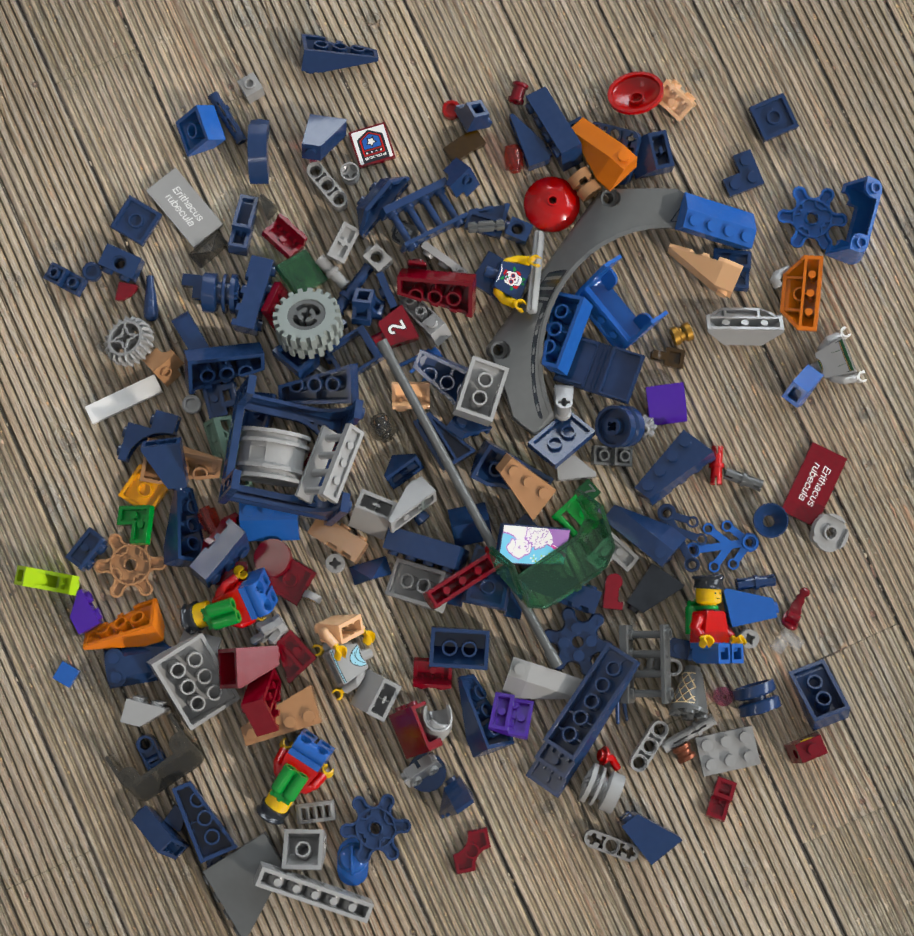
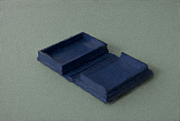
M582 336L568 375L555 373L553 381L572 385L575 388L629 404L645 356Z

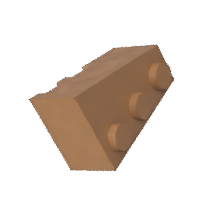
M508 453L504 455L495 467L527 515L534 521L556 492V489Z
M315 519L307 531L308 534L355 564L359 562L369 546L366 542L368 539L359 533L355 536L350 532L351 528L343 523L341 525L335 523L333 526L324 525V520Z

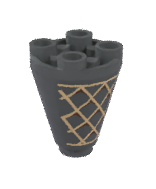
M687 665L682 672L674 698L669 706V715L682 716V720L694 721V718L708 720L709 711L703 673L700 667Z

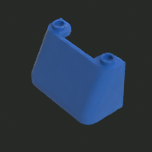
M870 176L843 184L841 193L847 195L849 201H847L846 205L853 207L854 211L846 241L840 239L837 240L836 245L827 246L826 256L850 265L857 264L862 260L869 244L882 194V184L879 180Z

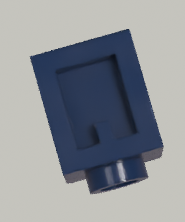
M672 637L670 640V657L692 661L691 653L693 649H690V641Z

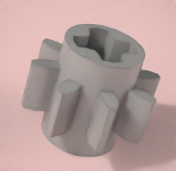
M646 414L643 415L645 423L643 440L648 435L652 437L655 434L653 430L657 427L654 424V418L647 417Z

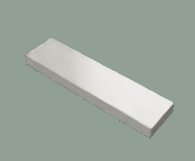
M153 374L85 406V409L92 424L95 425L162 393L163 390L156 375Z

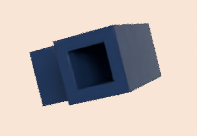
M183 273L181 285L185 288H193L192 299L201 301L203 275Z

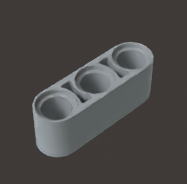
M319 162L310 163L307 166V175L312 184L335 211L342 212L346 210L348 200L344 191ZM315 169L321 171L317 176L311 175V172ZM325 184H331L332 188L330 190H324L323 186ZM337 198L344 199V202L340 205L334 203Z
M654 720L646 729L628 760L629 766L634 771L642 772L648 767L668 734L669 728L665 722ZM656 724L663 725V732L661 734L654 732ZM648 740L653 742V748L650 751L644 749V743ZM641 757L643 760L642 766L634 767V759Z

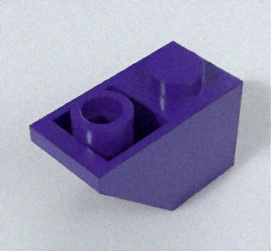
M85 589L77 591L70 619L79 635H84L103 624V614L99 608H95L92 603L94 601L92 594L89 591L86 592Z

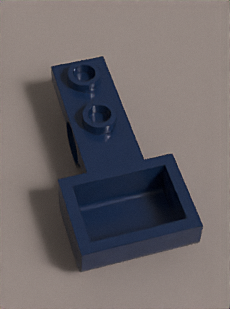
M342 318L344 329H346L348 322ZM280 344L272 350L273 356L300 379L308 376L320 365L319 354H314V359H309V355H305V358L301 359L298 353L294 357L290 355L289 350L285 352Z

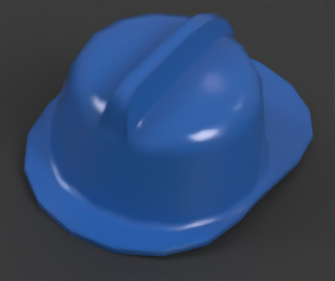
M349 838L343 841L339 846L337 854L338 876L343 883L350 886H356L364 882L369 869V861L367 863H360L356 858L360 848V843L356 838Z

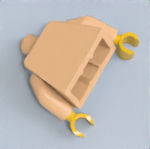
M361 614L333 615L316 623L314 626V631L319 635L320 641L327 643L331 649H335L334 658L337 661L341 660V656L346 658L347 648L338 644H344L361 634L364 635L362 642L366 645H371L375 640V633L365 630L366 627L362 624Z

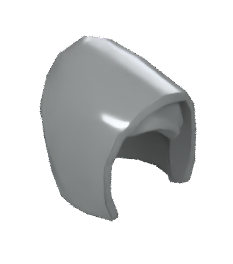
M448 704L445 709L427 711L428 707L423 706L420 722L428 741L441 738L443 741L452 729L453 716L450 705Z

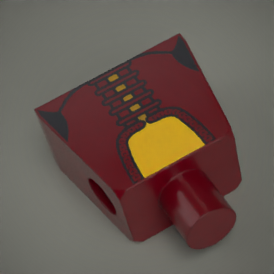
M819 731L784 745L791 763L802 764L828 753Z

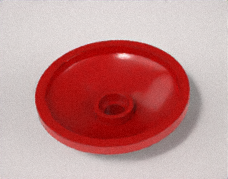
M641 71L627 73L617 78L610 85L607 93L608 102L619 113L627 115L643 114L660 103L664 96V86L662 81L652 73Z
M545 177L537 180L528 188L524 197V212L528 221L534 227L544 232H559L568 228L575 221L579 213L580 200L577 191L573 190L566 180L559 177ZM549 199H555L556 203H550Z

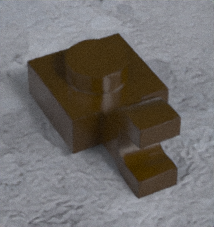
M666 347L665 352L653 349L650 352L649 359L662 360L664 367L681 370L683 369L686 350Z

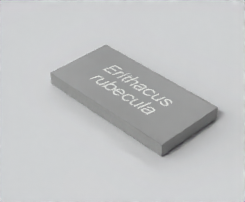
M176 167L146 190L194 249L223 226V223Z

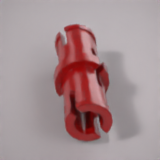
M711 446L716 459L709 463V468H711L710 485H715V478H717V486L722 485V469L724 468V463H722L723 446H718V454H716V446Z

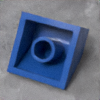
M196 105L175 122L187 157L216 148L226 140L214 105Z

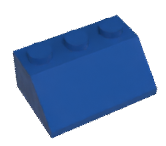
M239 503L240 528L246 532L248 542L265 541L268 539H278L280 541L300 540L299 515Z

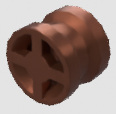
M689 741L672 749L673 754H676L678 757L677 761L679 764L687 762L696 756L695 752L690 748L691 744Z

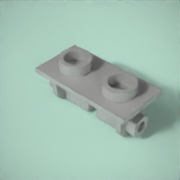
M428 753L417 760L421 766L419 768L413 763L402 770L403 773L400 775L409 788L419 785L422 779L428 775H434L442 767L439 761L436 760L435 754Z

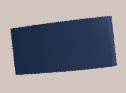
M54 262L51 263L43 277L50 283L79 298L89 282Z

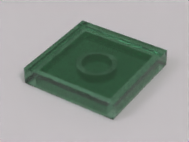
M306 249L275 267L293 294H297V289L301 288L303 292H306L307 288L315 289L328 280Z

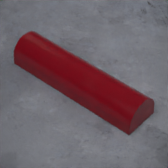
M488 552L424 592V599L433 610L437 609L498 570Z

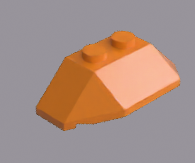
M804 255L783 274L780 313L798 331L817 332L824 256Z

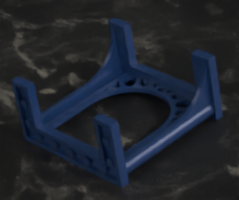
M249 374L235 395L218 503L226 504L228 501L324 520V525L333 526L351 511V494L342 491L338 503H331L328 500L325 502L321 501L317 494H315L314 502L308 504L303 500H299L300 498L295 495L240 485L242 470L235 469L244 410L301 423L318 436L320 432L318 426L322 427L325 425L335 433L342 434L346 423H351L354 426L357 425L365 414V408H363L364 401L356 399L348 407L327 409L254 394L257 376ZM335 442L336 445L333 450H336L338 442ZM332 459L328 460L325 469L329 468ZM325 477L321 478L318 486H322Z

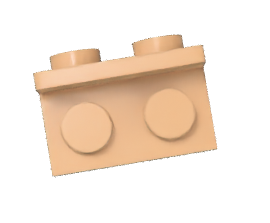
M666 79L663 83L664 96L659 104L680 122L697 105L694 102L696 98L688 91L685 93L681 90L682 85L675 79Z

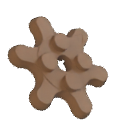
M111 534L108 538V543L113 549L112 556L108 559H99L94 564L96 572L101 574L109 573L113 576L114 582L109 590L110 595L114 598H119L124 594L128 586H135L142 596L151 595L153 586L149 582L148 576L154 570L160 571L165 569L167 565L164 564V557H152L148 554V545L127 544L119 534ZM133 559L136 561V567L130 571L127 569L126 563L128 560Z

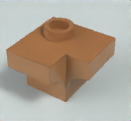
M155 348L151 354L146 356V360L143 359L145 364L167 387L182 375L177 369L184 362L172 349L167 352H161L158 348Z

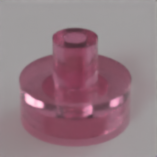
M718 687L713 692V700L719 706H728L733 701V693L727 687Z

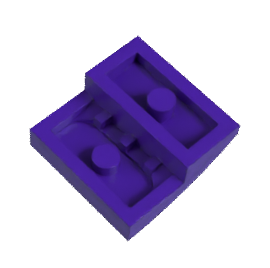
M684 382L645 387L648 417L654 418V424L658 426L687 422Z
M495 692L488 729L507 736L527 740L534 701L518 699L513 694Z

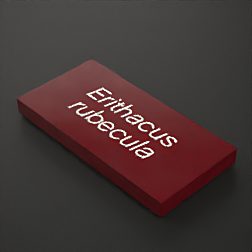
M812 442L783 502L782 508L786 511L787 515L812 526L818 515L823 513L847 458Z

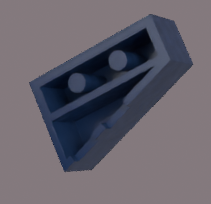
M430 412L426 413L454 466L476 453L473 447L447 430V426ZM416 419L413 421L414 427L442 472H446L422 425Z

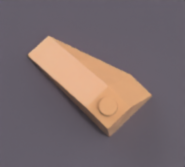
M670 243L667 253L709 289L716 292V295L723 298L731 297L743 265L719 257L718 260L709 257V254L704 252L698 255L692 249Z

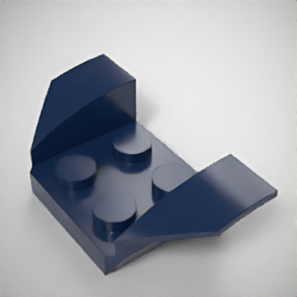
M496 570L447 602L449 605L462 607L464 602L504 611L503 616L519 620L522 613L500 570Z

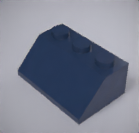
M432 626L429 667L488 670L490 629Z

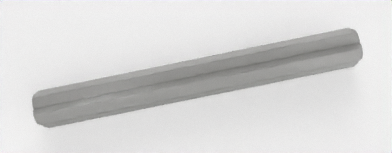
M539 230L534 232L532 255H538L543 259L545 234ZM539 258L534 261V264L541 265L539 268L530 265L532 268L529 275L526 312L530 315L536 314L538 310L542 259Z

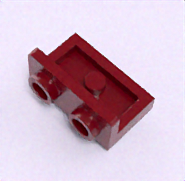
M281 213L277 215L275 222L264 229L261 234L288 260L301 251L307 241L305 234Z
M414 657L413 687L419 689H451L452 668L429 667V658Z

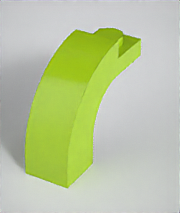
M17 565L14 584L76 596V591L79 589L80 576Z

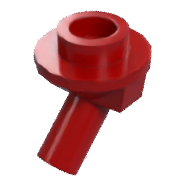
M603 746L598 750L597 760L600 765L603 766L610 762L614 771L621 768L616 757L611 754L607 746Z

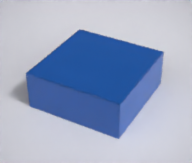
M62 661L52 678L71 688L80 670Z

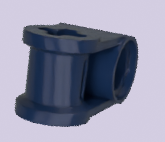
M147 733L138 738L136 747L149 773H152L153 769L163 764H168L167 757L154 735ZM144 738L150 740V748H145L142 745Z

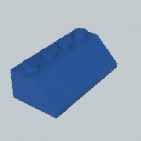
M684 193L675 230L740 250L752 249L757 231L753 213L693 194Z

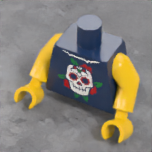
M517 255L505 258L497 264L496 268L488 265L485 267L483 276L492 279L490 288L501 304L516 308L520 313L524 312L519 306L521 304L527 305L525 300L521 298L532 268L529 265L531 264L539 268L541 265L534 264V261L537 258L542 259L540 256Z

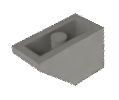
M575 455L570 456L556 468L557 482L592 479L597 476L593 469Z

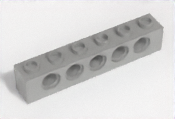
M260 861L253 879L257 887L364 923L368 922L374 907L371 898L289 870H282L280 867Z

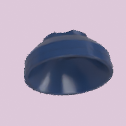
M763 504L754 513L753 525L761 536L775 538L786 531L788 515L778 504ZM765 516L773 518L774 524L771 527H766L763 524Z

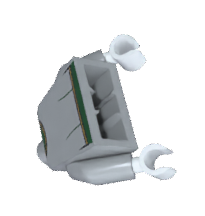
M842 327L838 332L826 336L818 346V352L815 353L817 362L809 365L822 372L823 377L833 383L844 385L866 382L867 379H860V374L865 373V371L857 372L845 340L851 334L844 335L842 331L847 327Z

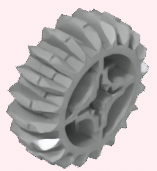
M125 316L123 321L118 319V324H112V330H108L109 335L104 336L107 340L103 343L106 347L104 351L115 364L133 367L135 363L140 364L141 359L146 360L145 355L147 353L151 354L149 349L154 347L152 343L155 340L154 332L150 325L141 318Z

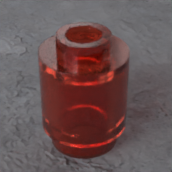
M518 144L505 146V151L503 152L505 170L510 171L511 174L520 173L521 169L524 168L522 149H520Z
M210 505L199 509L200 513L197 516L204 531L211 535L217 529L221 520L215 507L210 508Z

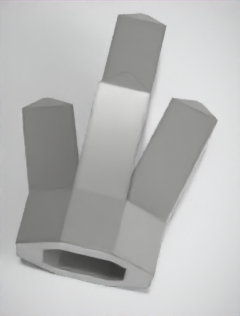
M279 613L272 618L256 623L255 629L260 632L250 638V644L256 646L260 642L264 643L269 640L270 644H276L282 635L289 631L288 626Z

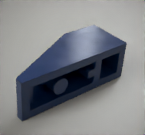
M513 113L509 114V122L528 172L548 165L550 157H552L549 146L546 147L544 141Z

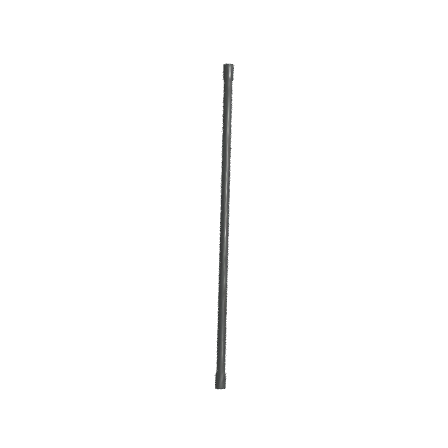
M383 339L379 341L376 345L391 368L484 542L495 559L496 541L399 365L388 340ZM496 562L543 648L552 669L559 667L563 663L555 648L551 645L509 565Z

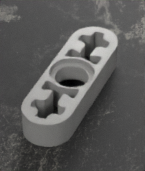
M589 829L584 833V842L590 848L627 862H633L638 858L639 851L630 842L596 829ZM595 833V837L600 840L604 836L602 847H598L600 843L597 841H593L591 844L587 838L588 835L592 836ZM608 840L616 842V848L613 851H609L605 847ZM620 843H623L622 848L626 850L632 847L634 855H630L628 858L626 857L627 854L623 851H620V855L617 854L620 850Z

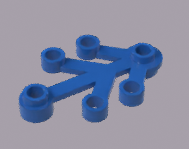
M726 520L721 523V530L730 532L739 540H729L717 531L711 523H706L702 526V532L706 535H711L720 543L700 546L695 542L687 544L688 549L690 547L695 548V553L691 554L692 557H697L700 553L721 550L715 560L708 564V570L715 573L719 571L720 565L734 548L740 549L734 558L727 561L726 565L730 570L737 569L744 555L758 548V537L753 533H742L733 526L731 521ZM725 523L730 524L729 530L724 528ZM706 525L711 527L710 532L705 531ZM747 539L752 541L751 546L746 545ZM731 561L736 562V566L734 568L730 566ZM712 563L717 565L716 570L711 569Z

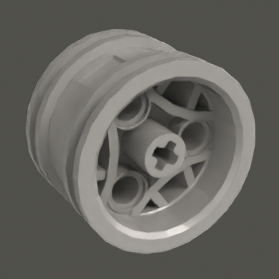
M242 426L238 458L235 464L237 470H242L240 480L298 488L304 472L305 453L310 452V447L307 444L311 443V437L281 429Z

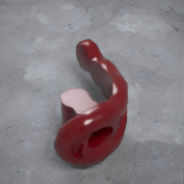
M803 587L800 589V593L797 594L790 608L783 614L781 624L790 630L798 628L805 597L810 595L808 588Z

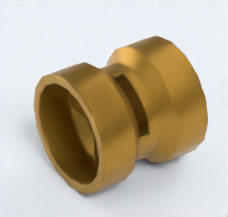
M688 322L681 324L680 327L674 326L669 328V333L675 346L682 344L683 341L689 342L694 340V334Z

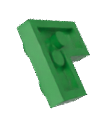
M119 506L117 525L132 526L130 544L150 545L154 506Z

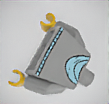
M348 641L344 644H338L347 648L346 658L341 656V660L337 661L334 658L335 649H331L327 643H323V646L315 644L312 648L319 647L320 652L314 655H324L338 685L332 691V694L335 691H339L341 696L336 700H341L344 693L348 694L360 685L365 677V670L368 669L366 660L373 657V652L370 647L361 650L357 643L352 644Z

